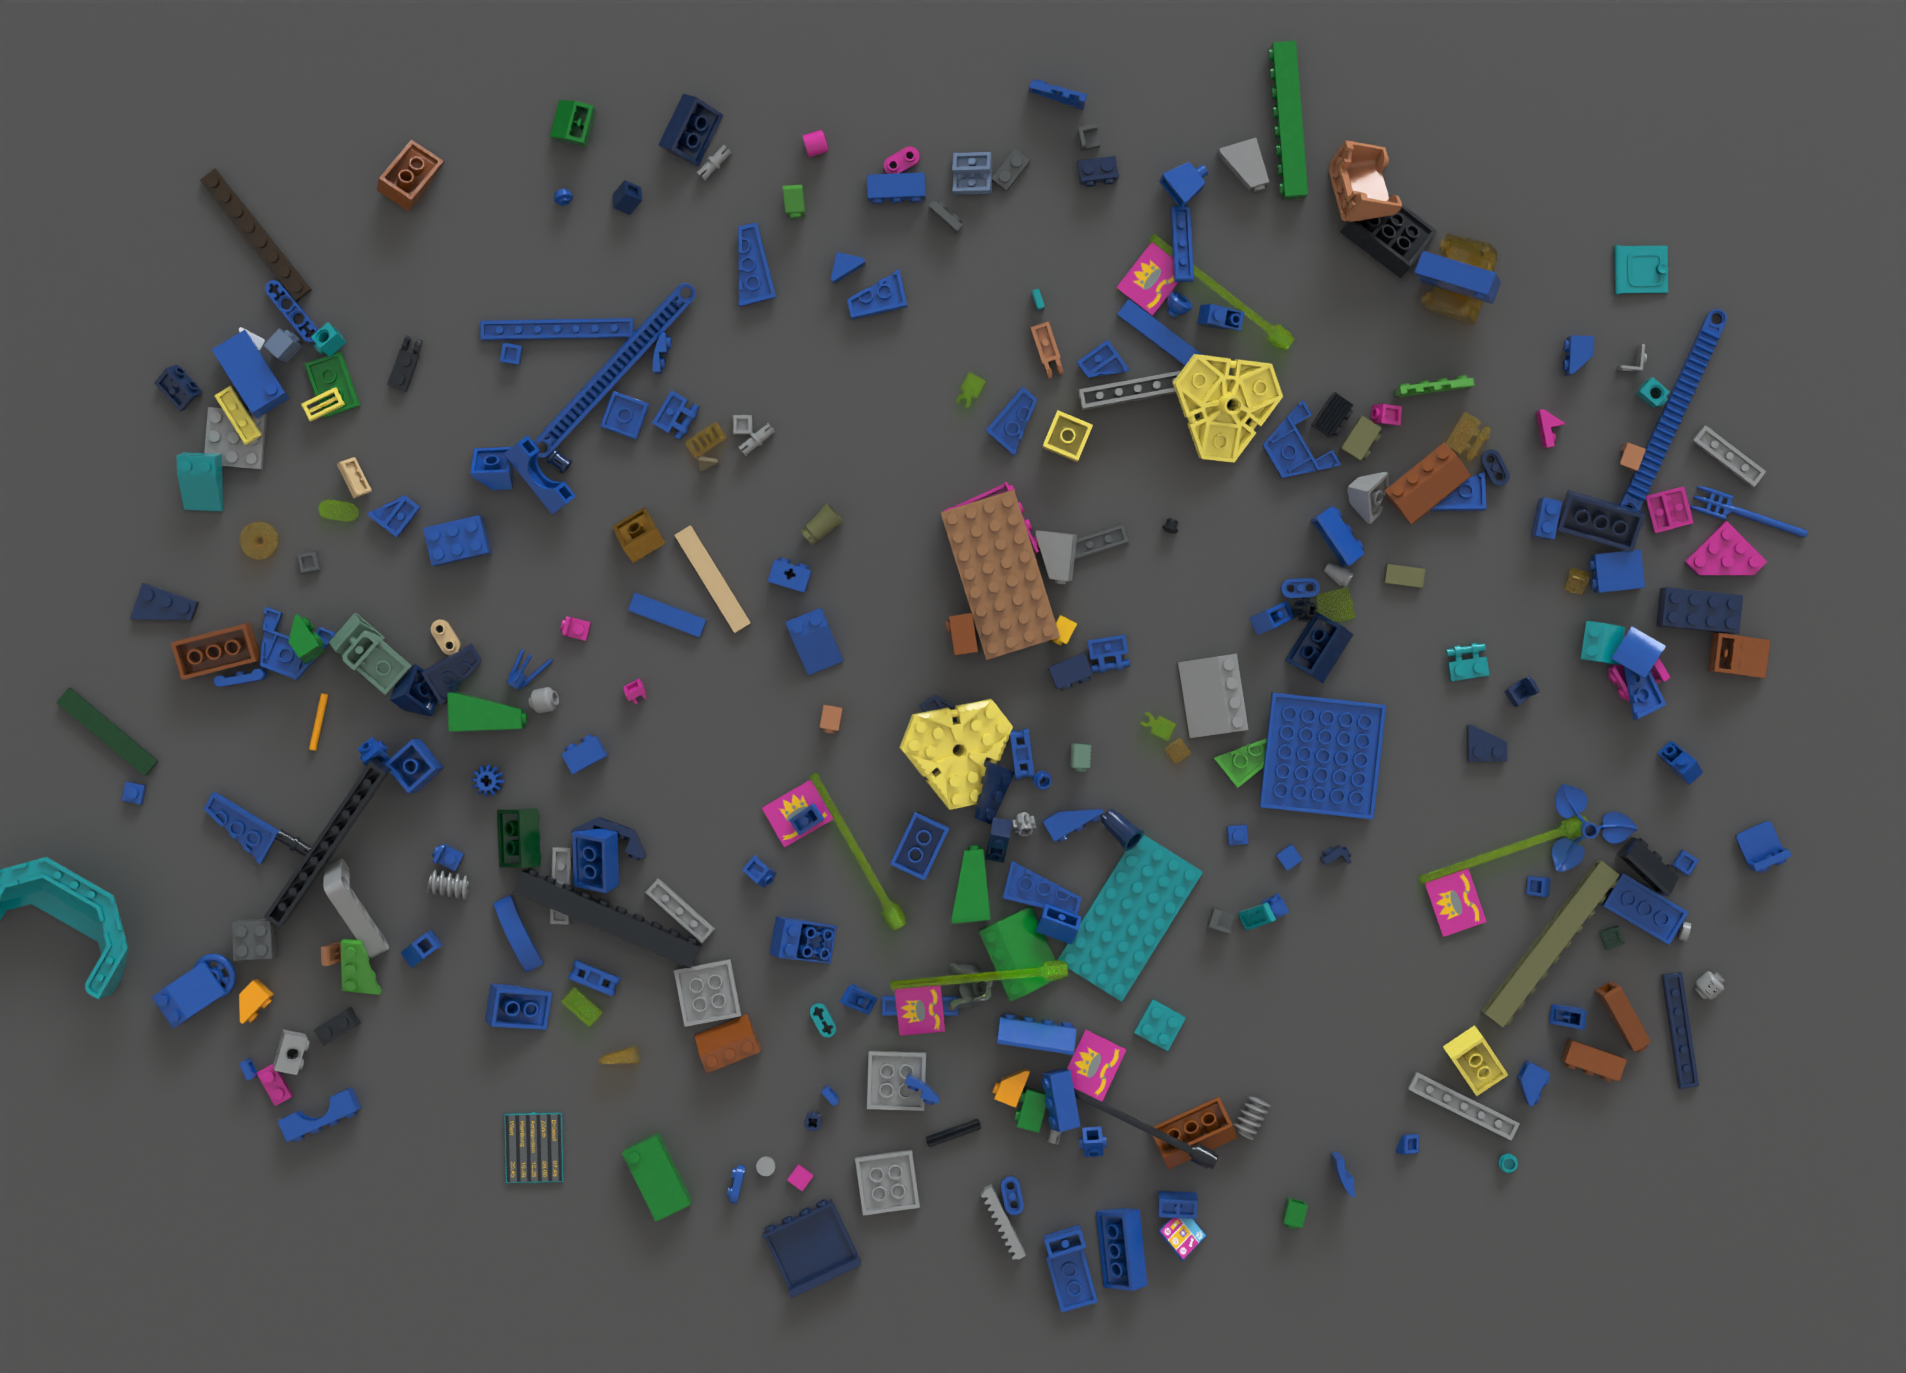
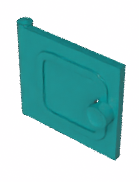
M1614 246L1615 294L1668 293V246Z

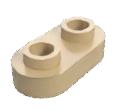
M436 620L432 623L431 633L445 654L452 655L461 649V642L447 621ZM440 625L443 627L441 633L437 631V627ZM449 642L453 643L452 649H448L447 644Z

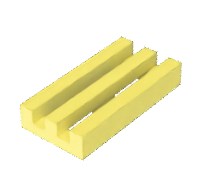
M337 387L301 404L310 422L345 406ZM335 394V397L308 409V406ZM338 400L339 403L334 404L314 415H311V413Z

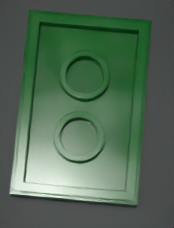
M341 351L334 353L331 357L325 356L304 364L315 396L337 387L345 403V406L322 416L324 419L361 406ZM335 394L318 401V405L335 397ZM338 400L321 408L320 411L339 403Z

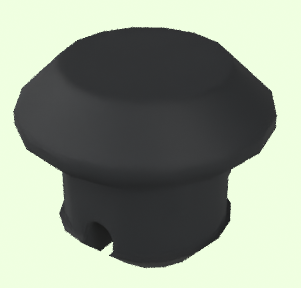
M1168 518L1166 524L1162 526L1163 530L1172 534L1177 533L1178 521L1174 519L1172 522V518Z

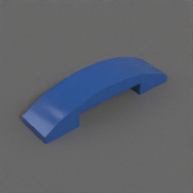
M512 895L493 903L504 932L524 970L528 972L544 964L522 922Z

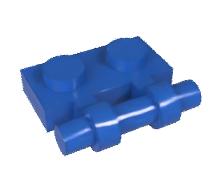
M671 390L652 424L667 433H670L673 427L676 428L677 432L674 437L681 440L683 435L687 434L689 430L687 428L692 420L696 419V413L700 407L693 403L690 410L687 409L685 406L688 400ZM684 413L686 417L680 425L676 421L680 414Z
M1125 634L1087 641L1090 660L1098 658V664L1091 665L1093 673H1106V670L1117 669L1118 671L1123 670L1124 667H1130L1129 659L1122 660L1121 654L1128 653ZM1115 656L1114 662H1104V657Z

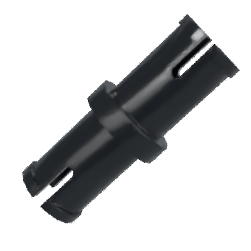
M283 829L279 831L278 834L280 835H277L275 840L290 847L289 850H295L306 856L311 848L310 845L301 841L300 837H294Z

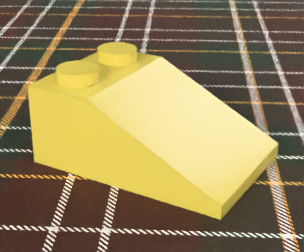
M1475 1025L1443 1046L1476 1096L1508 1076L1504 1067Z

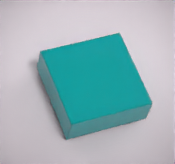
M1039 288L1035 289L1031 295L1038 311L1044 310L1045 305Z

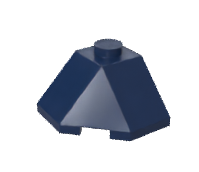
M414 664L395 684L390 701L404 711L432 716L438 699L421 674L424 669Z

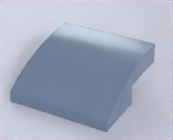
M953 153V194H991L992 153Z

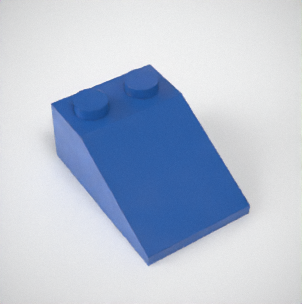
M822 608L785 622L808 676L843 662Z
M204 961L152 996V999L174 1029L223 996L226 991Z
M491 983L485 1022L492 1027L547 1030L552 992Z

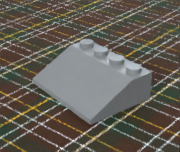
M1237 654L1178 662L1189 738L1249 730Z

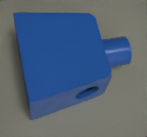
M1187 162L1162 174L1159 182L1182 210L1203 189L1205 185L1203 178L1208 175V170L1204 165L1195 169L1191 163Z

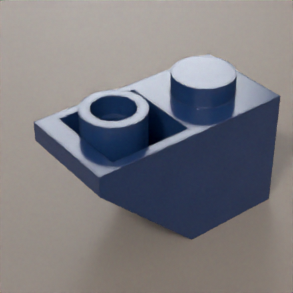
M993 817L985 859L1004 863L1012 821Z

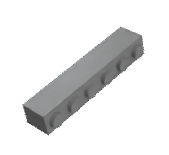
M1181 371L1079 389L1081 410L1175 394L1173 381Z

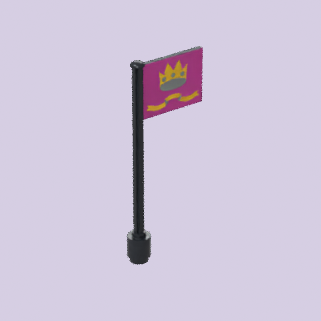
M1085 1029L1067 1069L1071 1070L1075 1097L1189 1153V1156L1192 1157V1162L1206 1169L1210 1168L1213 1170L1219 1155L1215 1154L1216 1151L1201 1144L1191 1146L1103 1102L1127 1049Z

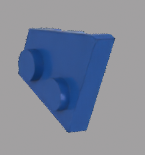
M1106 340L1077 361L1078 366L1087 378L1123 373L1130 370L1109 340Z
M404 495L391 503L383 505L381 508L369 512L367 515L398 538L421 507Z

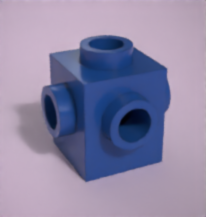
M371 737L358 748L361 754L360 760L366 766L375 758L385 764L390 760L386 751L388 748L381 740L378 742L375 738Z
M1101 1126L1082 1128V1138H1079L1080 1150H1084V1157L1103 1156V1148H1107L1106 1136H1102Z

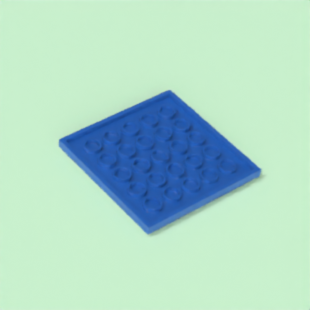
M1272 692L1259 807L1374 819L1386 705Z

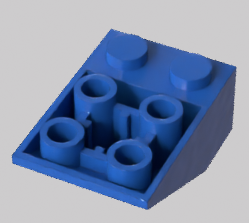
M776 916L769 954L784 959L830 964L837 926Z

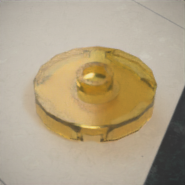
M257 521L248 524L242 530L240 544L243 552L250 558L258 560L267 559L277 551L279 535L276 529L269 523ZM260 537L263 538L262 544L258 543V538Z

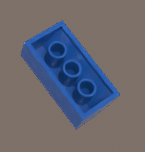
M1004 1013V1016L1000 1015L997 1031L998 1044L1074 1055L1076 1027L1072 1026V1023L1061 1022L1060 1025L1054 1024V1021L1050 1019H1042L1041 1022L1034 1021L1035 1018L1030 1016H1023V1019L1015 1018L1016 1015Z
M1120 1208L1096 1211L1104 1288L1134 1291L1148 1286L1140 1209Z

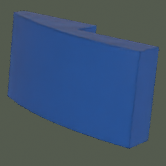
M666 332L661 333L656 343L653 355L654 374H663L662 369L665 368V358L661 357V354H669V349H672L671 337H668Z
M907 1074L905 1084L908 1085L907 1088L914 1091L921 1089L920 1098H923V1102L934 1105V1103L939 1104L940 1097L929 1085L915 1076Z

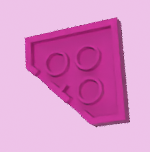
M1725 521L1684 561L1696 575L1752 576L1767 563L1728 521Z

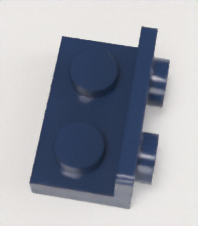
M1116 156L1077 161L1080 185L1085 184V187L1096 186V183L1104 182L1105 185L1115 183V180L1119 178Z
M179 365L166 368L154 383L179 411L185 410L195 397L203 393Z

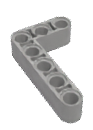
M341 858L325 866L323 884L325 893L356 939L362 940L368 956L373 958L389 950L386 939L350 888V871L346 862Z

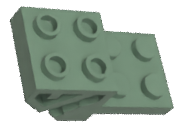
M354 613L329 643L335 652L342 655L341 659L351 669L357 670L386 695L412 665L383 641L385 637L359 614Z

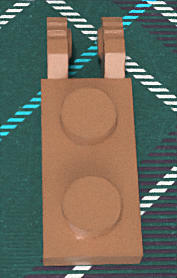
M1049 321L1030 327L1048 378L1052 377V370L1048 364L1052 361L1056 362L1058 373L1060 375L1064 374L1060 362L1061 357Z

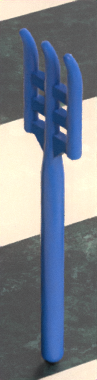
M1697 486L1698 489L1711 493L1709 499L1694 496V499L1707 503L1706 509L1690 506L1691 509L1722 520H1726V515L1732 512L1801 537L1808 535L1807 530L1734 507L1731 502L1733 500L1732 495L1708 487ZM1715 495L1719 496L1717 501H1714ZM1723 498L1727 499L1725 504L1722 503ZM1711 505L1715 506L1714 512L1710 511ZM1720 508L1723 509L1722 514L1718 513Z

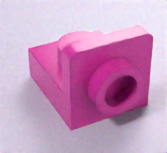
M1389 404L1372 405L1370 416L1373 423L1401 426L1402 406Z
M566 617V620H562L560 631H563L562 635L587 641L591 622Z

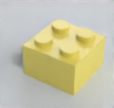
M1057 410L1042 448L1078 462L1093 425Z

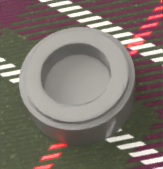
M1685 921L1682 923L1678 933L1679 940H1688L1691 923Z
M769 1156L761 1157L756 1164L757 1172L762 1176L771 1175L776 1168L775 1161Z

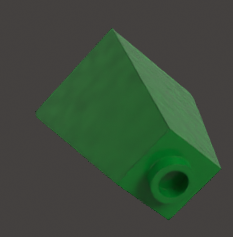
M459 692L447 693L449 731L524 729L528 723L527 713H524V709Z
M979 845L968 846L967 850H964L952 912V924L990 920L984 850L979 848Z

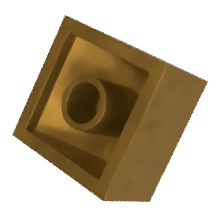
M645 507L612 526L623 550L632 563L666 544Z

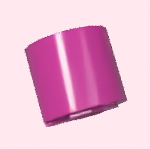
M822 129L802 135L809 158L828 152L829 149Z

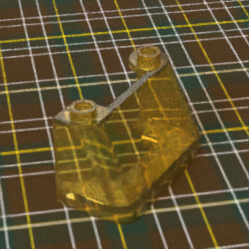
M1446 233L1445 239H1442L1440 244V250H1442L1445 258L1494 271L1498 253L1490 243ZM1435 286L1433 291L1429 290L1422 297V307L1424 309L1469 324H1475L1483 304L1481 300Z

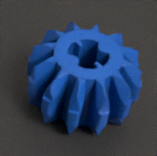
M487 764L486 769L484 766H479L480 772H473L477 778H471L472 782H477L476 785L472 786L473 789L479 787L480 789L477 794L481 795L484 792L485 797H489L490 792L493 796L497 795L495 789L502 790V787L498 784L505 783V780H499V777L503 776V772L496 774L498 767L496 766L492 769L491 764ZM487 776L489 779H492V783L488 785L487 782H484V778H487Z

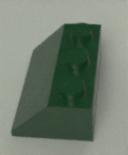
M538 809L497 810L499 867L527 868L541 866L540 817Z

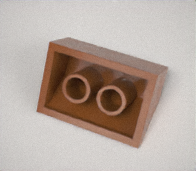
M748 1013L694 1035L699 1056L706 1073L757 1054L762 1050Z

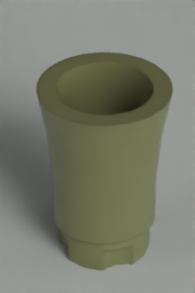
M825 503L815 517L805 525L806 527L801 530V533L814 545L833 529L843 524L844 521L828 503Z

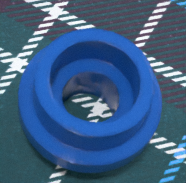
M560 189L554 193V202L561 206L568 205L573 199V195L568 189Z
M1039 771L1033 777L1034 786L1040 790L1049 788L1052 783L1051 775L1047 771Z

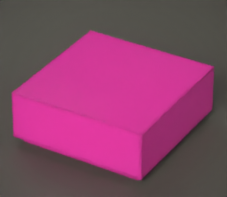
M798 1164L787 1181L803 1191L814 1174Z

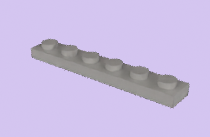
M1415 1072L1407 1088L1511 1141L1520 1125L1519 1122L1418 1072Z

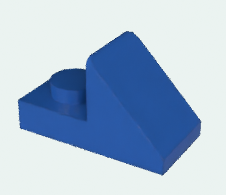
M813 803L789 819V821L800 836L823 821L824 817Z
M852 984L848 986L839 1002L869 1015L878 998Z

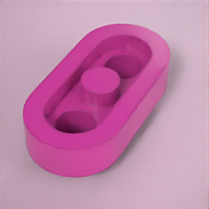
M909 146L888 157L884 162L886 174L903 173L917 165L920 159L918 150ZM912 153L914 156L912 159H908L906 155ZM896 163L897 167L895 169L890 168V164Z

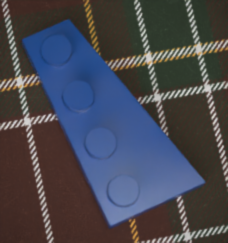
M757 222L738 227L739 307L777 298Z
M213 792L204 810L220 826H223L233 839L243 845L242 848L248 853L250 852L259 864H262L274 844L276 836L279 835V830L220 794Z
M1011 861L1002 898L1044 908L1045 904H1049L1078 915L1082 897Z

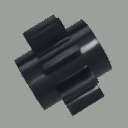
M1310 598L1297 600L1293 605V614L1295 617H1298L1299 621L1307 622V620H1312L1316 615V605L1314 602H1310Z

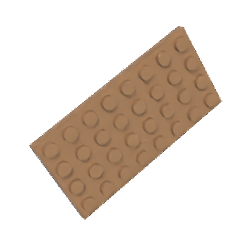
M1015 490L941 512L986 660L1059 638L1058 628Z

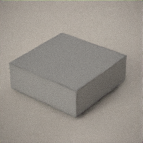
M733 415V435H751L753 433L752 415Z

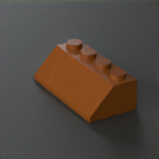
M1444 442L1385 490L1386 499L1412 525L1466 482L1471 475L1458 456Z
M1220 1097L1153 1126L1191 1146L1201 1144L1211 1150L1238 1138ZM1154 1137L1168 1170L1191 1160L1192 1157L1189 1156V1153Z

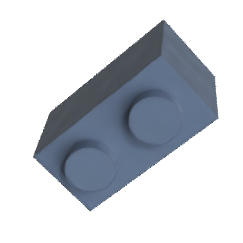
M280 328L263 345L277 359L286 363L303 347L299 343L301 339L289 330L284 331Z

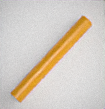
M321 693L309 746L310 750H317L328 694Z

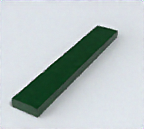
M68 688L56 702L144 776H147L158 763L156 758L72 688Z

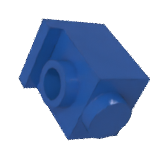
M1279 893L1261 901L1262 904L1268 902L1276 919L1289 913Z

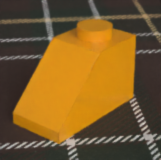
M1024 1068L1001 1078L999 1083L996 1082L992 1091L995 1094L994 1099L1016 1108L1030 1069Z

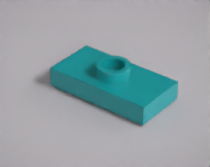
M1268 902L1238 913L1246 931L1276 920Z

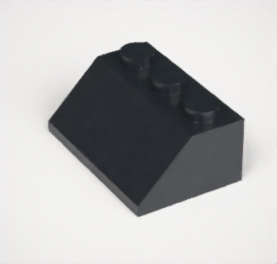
M1632 837L1619 850L1617 855L1658 893L1669 896L1679 879L1675 874L1677 871L1671 865H1665L1661 861L1663 858L1656 851L1651 852L1647 848L1648 844L1642 838Z

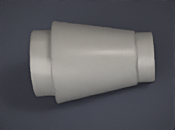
M1331 562L1328 563L1324 570L1338 585H1343L1344 587L1349 584L1354 575L1350 572L1351 570Z

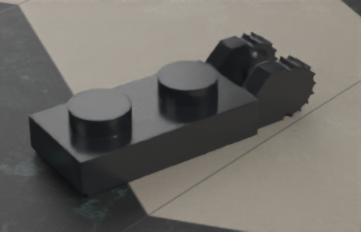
M408 335L404 338L387 384L407 392L422 346V340L417 339L414 344L413 353L408 352L407 350L411 342V336Z

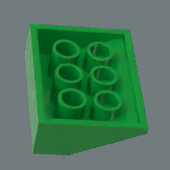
M1031 906L979 929L981 938L1010 1002L1062 976L1045 936L1035 932L1038 920Z

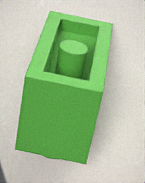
M783 186L786 216L796 219L801 218V215H806L803 186Z

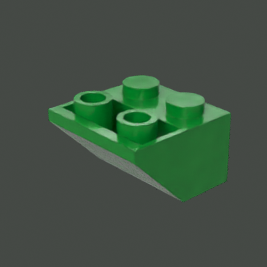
M559 100L549 137L587 148L597 110L593 105L578 101Z
M296 614L292 624L289 644L299 659L308 664L326 652L323 648L325 643L316 632L313 633L315 628L305 616L302 618L299 614Z

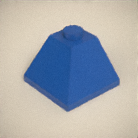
M511 447L474 448L470 472L471 477L492 490L512 489L514 466L504 454Z

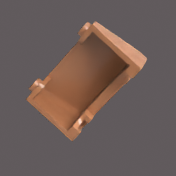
M1345 140L1330 161L1329 175L1343 221L1354 222L1396 215L1401 210L1402 202L1399 196L1392 195L1389 198L1382 171L1389 163L1385 147Z

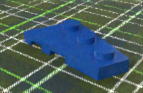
M1624 667L1633 720H1637L1666 705L1651 672H1649L1645 679Z

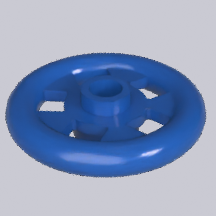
M208 954L201 957L196 962L194 968L205 961L210 971L217 975V981L220 984L224 982L226 985L224 988L226 993L220 998L230 994L236 984V971L232 963L226 957L219 954ZM210 962H217V967H211ZM226 968L228 972V976L224 977V973L222 971V969Z

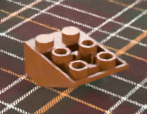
M1712 633L1708 672L1766 678L1770 640Z

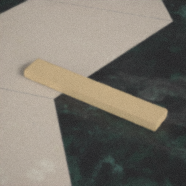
M690 525L675 534L674 536L733 632L736 633L751 624L692 526Z

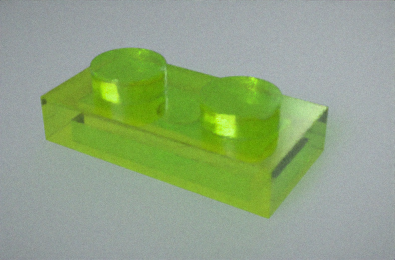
M576 987L561 1001L588 1027L603 1013Z

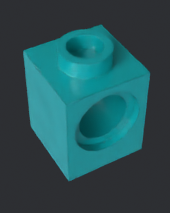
M329 322L311 336L315 342L313 346L320 354L324 352L329 357L347 343L339 331Z
M1651 377L1644 382L1635 394L1651 408H1655L1657 406L1661 407L1668 400L1666 396L1670 391L1654 377ZM1651 389L1657 391L1658 396L1656 399L1651 397Z

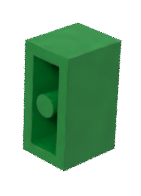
M1026 1087L1025 1092L1022 1091L1019 1102L1022 1103L1021 1108L1016 1110L1014 1121H1017V1127L1039 1133L1046 1109V1094L1044 1091Z

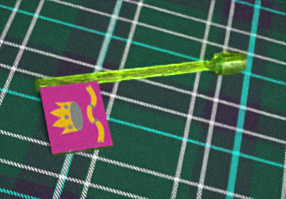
M1158 234L1151 236V244L1116 287L1151 316L1154 315L1170 292L1179 283L1174 282L1172 247L1157 236ZM1193 264L1194 276L1239 311L1245 312L1244 315L1266 331L1268 335L1267 340L1280 350L1286 351L1295 340L1292 337L1293 334L1280 324L1276 326L1269 324Z
M818 773L812 774L809 777V781L762 807L784 848L834 819L883 904L881 914L889 928L892 927L893 931L907 924L905 921L906 917L898 903L893 904L888 899L821 782ZM814 803L824 817V820L799 836L789 819Z
M1585 815L1581 816L1586 822H1588ZM1577 816L1561 821L1562 825L1555 830L1425 875L1420 874L1419 881L1426 887L1442 936L1445 937L1487 922L1469 871L1470 867L1560 836H1566L1567 839L1582 835L1580 832L1582 822Z
M1062 960L1043 962V966H1040V968L897 981L893 979L890 982V987L895 991L899 1035L945 1032L941 985L1037 976L1045 977V981L1063 980L1064 977H1068L1067 962H1062Z

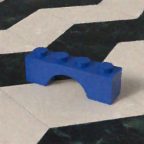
M527 435L504 454L553 515L576 496L564 481H552L542 473L538 465L540 450Z
M350 1087L330 1097L329 1109L323 1117H308L299 1110L281 1118L277 1122L286 1142L293 1140L295 1143L305 1138L304 1134L308 1132L313 1135L321 1131V1127L326 1124L330 1127L339 1123V1119L344 1116L348 1119L357 1115L356 1111L361 1106L353 1088Z

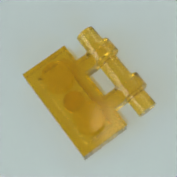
M1463 412L1445 443L1452 451L1459 455L1462 454L1464 449L1467 450L1468 454L1465 459L1472 462L1474 457L1480 453L1479 449L1483 442L1488 440V434L1492 429L1485 425L1481 431L1478 429L1481 421L1467 412ZM1474 434L1478 438L1472 446L1471 444H1469V441Z

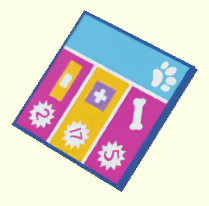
M1170 1218L1158 1230L1181 1261L1207 1236L1194 1219Z

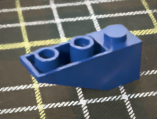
M1102 809L1058 811L1042 820L1054 842L1056 840L1061 842L1069 837L1068 833L1073 830L1078 832L1085 828L1084 824L1091 820L1093 823L1102 818L1101 814L1104 811Z

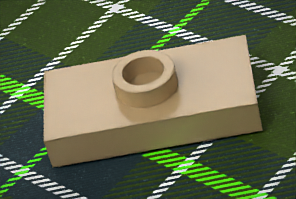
M355 457L340 461L337 464L353 498L372 492Z

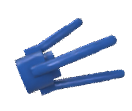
M521 650L512 671L508 675L510 677L507 682L512 687L520 690L522 686L526 687L532 679L552 663L553 659H549L525 679L526 675L523 671L531 660L532 655L529 654L521 668L517 670L524 650Z

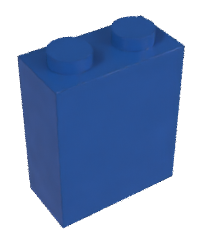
M1641 549L1633 550V552L1621 551L1591 555L1589 569L1592 570L1591 588L1592 590L1594 589L1595 593L1645 588Z

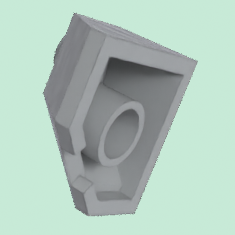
M1387 472L1358 477L1348 486L1349 503L1368 524H1371L1381 515L1383 507L1380 504L1383 500V495L1386 496L1385 490L1389 487Z

